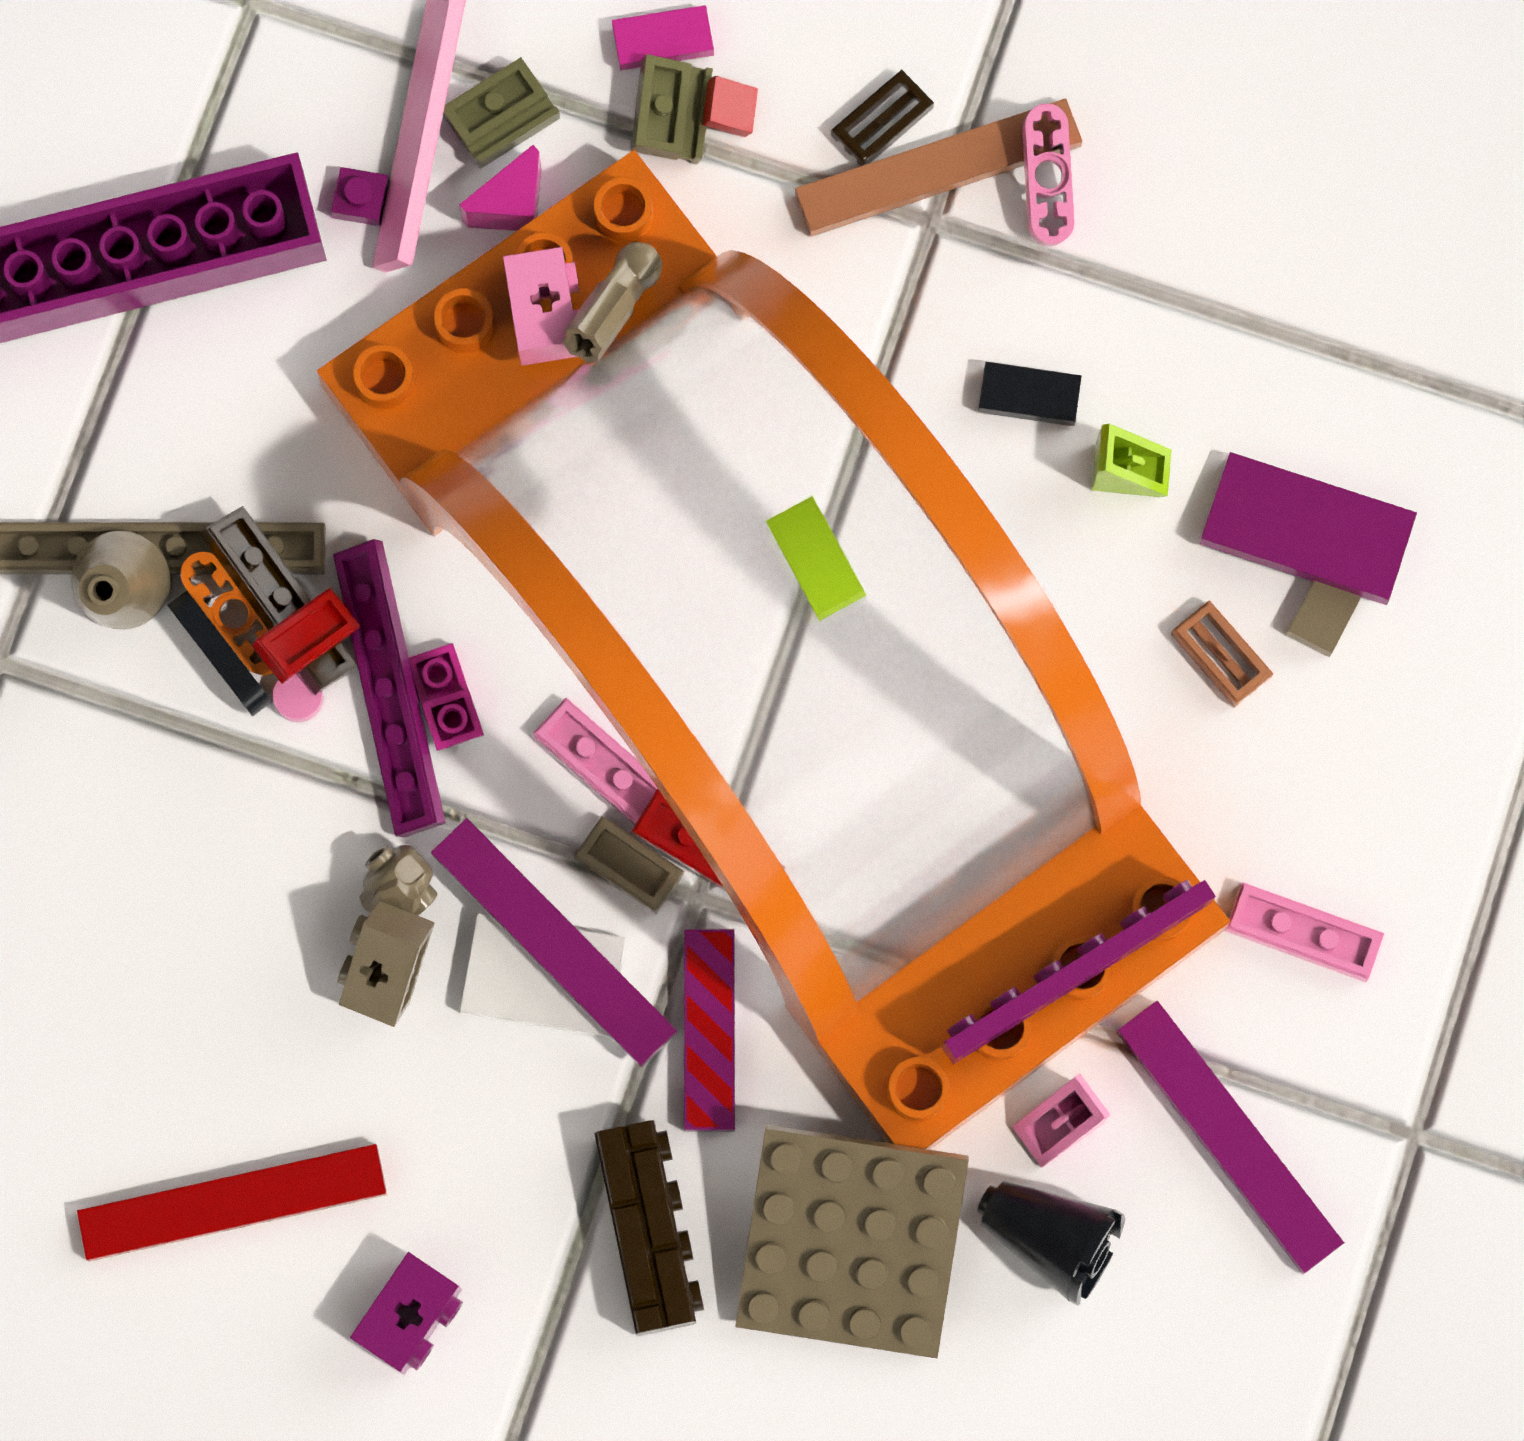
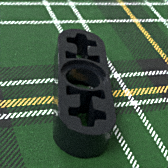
M187 590L167 605L252 717L272 703L256 679Z

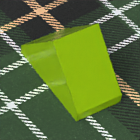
M1110 423L1102 424L1095 447L1092 491L1167 497L1172 449Z

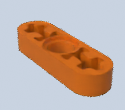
M197 552L189 556L181 568V580L184 587L250 671L262 676L273 675V672L265 662L261 661L257 664L253 662L252 657L257 652L251 646L252 644L248 639L241 646L235 640L236 637L249 633L257 621L264 627L262 630L254 632L258 638L269 631L214 554ZM199 562L206 567L212 564L216 566L217 570L213 572L212 578L221 589L225 587L227 582L233 587L232 591L218 596L211 607L205 601L206 598L214 596L208 586L203 583L195 586L192 582V579L197 575L193 567ZM240 600L247 606L248 619L241 627L229 628L221 621L220 611L226 602Z

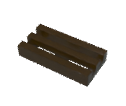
M901 69L831 130V136L836 142L840 141L844 145V150L850 156L853 155L857 159V163L863 166L875 160L934 108V102ZM902 86L907 90L905 94L852 138L849 132ZM915 99L919 102L865 150L861 147Z

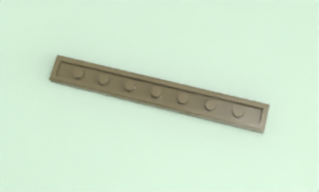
M0 522V574H72L74 562L82 548L97 536L111 531H131L148 539L163 552L170 568V574H181L184 561L192 554L197 552L214 554L200 535L206 527L214 522ZM255 522L292 574H325L326 526L324 523ZM200 562L193 567L196 574H213L217 570L214 564L206 567Z

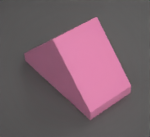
M1079 1074L1013 1125L1012 1128L1042 1168L1103 1125L1110 1114L1082 1075Z

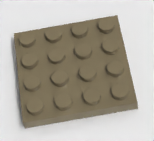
M766 1124L735 1327L938 1359L969 1156Z

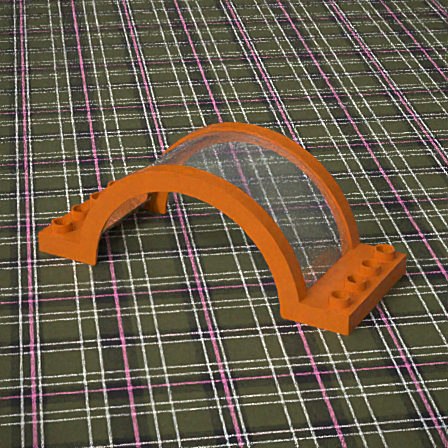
M635 149L316 370L323 390L430 533L435 537L444 529L460 541L482 563L543 634L610 721L668 802L733 901L776 978L786 1009L886 1143L931 1150L1224 932L1230 924L1229 918L1216 901L1213 900L1204 909L952 1065L942 1049L944 1042L951 1038L946 1031L951 1026L973 1014L977 1021L994 1011L990 1003L1000 995L1014 987L1022 994L1037 984L1033 976L1048 965L1059 960L1063 967L1067 966L1080 957L1076 949L1093 937L1102 933L1106 940L1123 931L1119 922L1144 906L1149 913H1152L1166 904L1162 897L1166 892L1186 880L1190 882L1192 887L1200 883V881L1141 806L1138 781L1125 742L1095 678L1064 623L1005 531L939 441L862 350L800 289L761 260L744 252L728 250L716 256ZM631 242H642L650 244L656 249L663 264L659 280L642 293L633 306L632 315L599 361L586 363L580 357H572L521 366L503 256L562 247L565 264L575 262L579 292L570 293L572 309L578 310L597 284L604 281L611 272L616 255L621 248ZM551 299L541 300L543 313L552 311ZM811 496L814 497L867 595L821 621L818 620L765 522Z

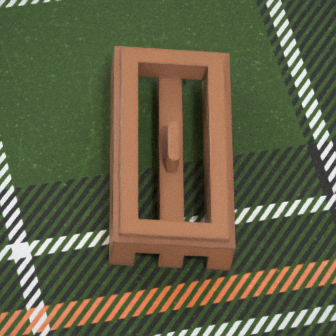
M1210 600L1171 632L1172 637L1234 708L1274 675ZM1204 617L1208 618L1255 672L1256 676L1250 679L1201 623ZM1193 630L1242 688L1236 689L1187 631Z

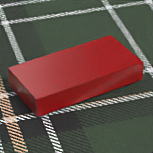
M329 587L257 638L251 646L280 683L284 684L356 632L360 624Z

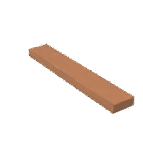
M1067 99L1050 103L1062 109L1067 116L1070 150L1082 147L1083 140ZM1031 110L795 188V196L810 236L812 237L1024 166L1022 123ZM1042 114L1041 120L1033 125L1034 131L1042 132L1043 147L1040 150L1033 148L1034 156L1045 152L1060 154L1058 146L1049 149V135L1058 129L1057 124L1049 123L1047 115Z

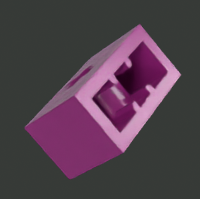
M408 1251L350 1338L403 1375H405L410 1367L417 1371L434 1347V1344L428 1340L439 1323L447 1328L463 1305V1301L457 1298L462 1289L459 1285ZM416 1303H419L421 1306L418 1309V1314L423 1318L422 1323L418 1327L414 1324H409L405 1330L401 1329L403 1318L398 1314L399 1310L403 1306L412 1309Z

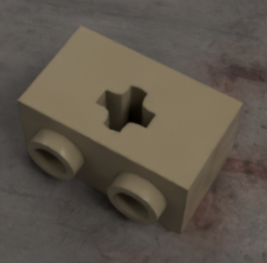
M381 900L377 902L368 917L361 914L354 925L349 940L350 943L356 945L354 955L347 956L337 983L344 985L339 1005L395 1027L410 1004L435 922Z

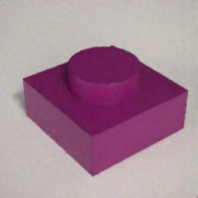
M340 167L331 210L333 219L380 226L389 185L388 175Z

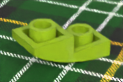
M813 496L765 521L819 621L867 596Z

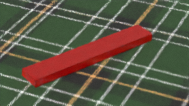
M373 1144L77 1210L86 1261L90 1262L388 1195L378 1145Z

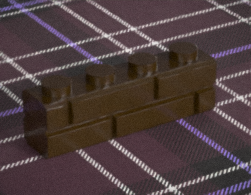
M654 1120L595 1132L636 1336L696 1324L694 1312L704 1310L698 1280L688 1282L684 1262L694 1259L688 1230L677 1232L674 1212L683 1210L678 1182L677 1180L667 1182L663 1162L673 1160L667 1130L657 1132Z

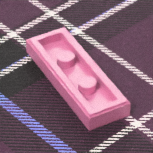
M567 698L557 706L533 733V737L635 826L658 788L632 754Z
M1244 882L1239 887L1229 916L1231 922L1224 930L1233 935L1363 982L1369 980L1384 933Z

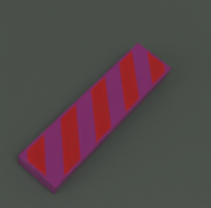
M684 929V1132H735L734 929Z

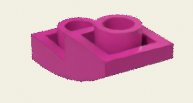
M451 643L409 657L414 684L436 750L440 751L484 736L454 644Z

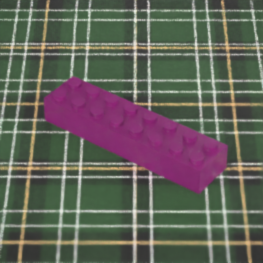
M296 152L1 226L0 343L327 261L299 153Z

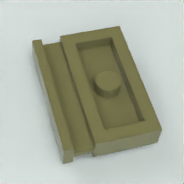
M649 54L645 55L641 60L631 151L635 149L636 152L673 160L681 158L690 160L692 164H698L702 160L706 133L703 118L708 80L712 78L713 68L706 67L701 69L692 67L690 63Z
M522 57L445 104L443 117L481 169L560 119V112L556 106L554 107L548 98V94Z

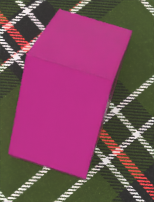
M534 145L530 146L459 204L462 221L468 228L517 231L538 216L542 169L539 150Z

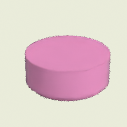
M299 673L284 684L277 680L273 688L274 705L280 715L289 721H308L314 718L323 706V690L314 695Z

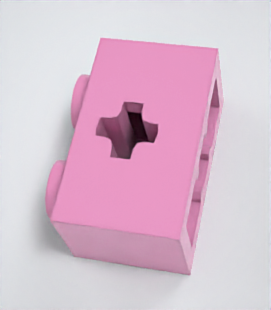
M562 247L503 256L521 366L578 357L571 355L562 342L566 336L565 329L579 311V309H572L570 293L579 292L575 262L565 264ZM551 299V312H542L541 300Z

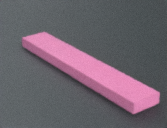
M426 0L372 264L373 268L385 273L413 264L466 0Z

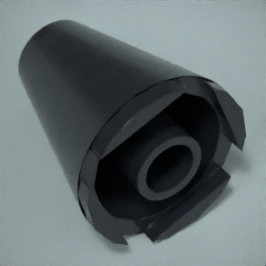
M1003 1181L997 1188L990 1185L983 1194L977 1208V1212L983 1215L981 1220L983 1228L1064 1298L1077 1306L1081 1304V1297L1087 1299L1092 1293L1114 1254L1109 1251L1111 1242L1108 1241L1110 1235L1120 1239L1125 1224V1215L1116 1209L1008 1181Z

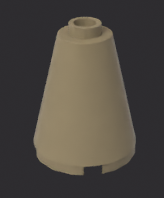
M111 531L92 539L79 552L72 569V590L79 607L96 623L112 629H131L147 623L162 609L171 589L170 568L163 552L148 539L131 531Z

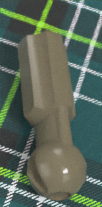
M631 242L619 250L611 272L604 281L597 284L565 329L566 336L562 342L571 355L582 358L586 363L596 362L601 359L632 315L633 306L642 293L657 283L660 278L663 264L661 257L654 247L647 243Z

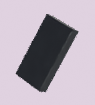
M985 361L978 413L1074 426L1082 375Z

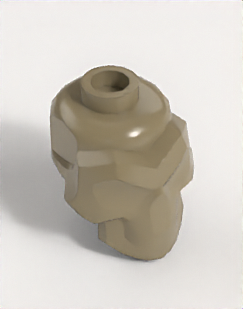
M384 845L375 851L365 863L369 871L363 880L364 891L359 898L361 905L369 913H371L377 902L381 900L415 915H420L437 897V891L429 884L433 876L432 868L411 845H400L393 849L388 845Z

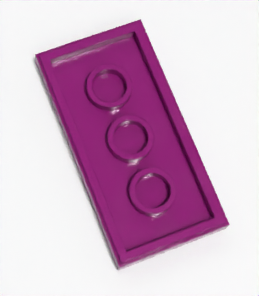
M1230 452L1199 544L1387 605L1417 512Z

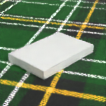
M477 914L460 1007L461 1014L605 1038L610 1037L491 915ZM578 930L621 973L626 937Z

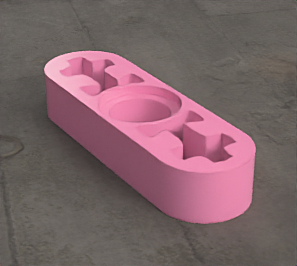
M1040 104L1026 115L1022 123L1028 230L1031 237L1037 243L1043 246H1056L1071 235L1075 224L1069 124L1066 114L1058 106ZM1042 114L1047 115L1049 123L1057 124L1058 129L1049 135V149L1058 146L1060 154L1055 152H1045L1037 156L1033 154V148L1040 150L1043 147L1042 132L1034 131L1033 125L1041 120ZM1051 162L1060 169L1061 181L1057 187L1047 189L1038 184L1035 178V170L1040 163ZM1061 194L1063 202L1056 201L1053 203V215L1055 219H1062L1064 225L1055 231V236H1049L1048 228L1039 226V221L1044 219L1048 213L1047 201L1037 204L1036 196L1040 198H1053Z

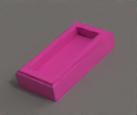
M706 5L612 20L620 71L640 68L641 60L646 54L677 61L714 56V46Z

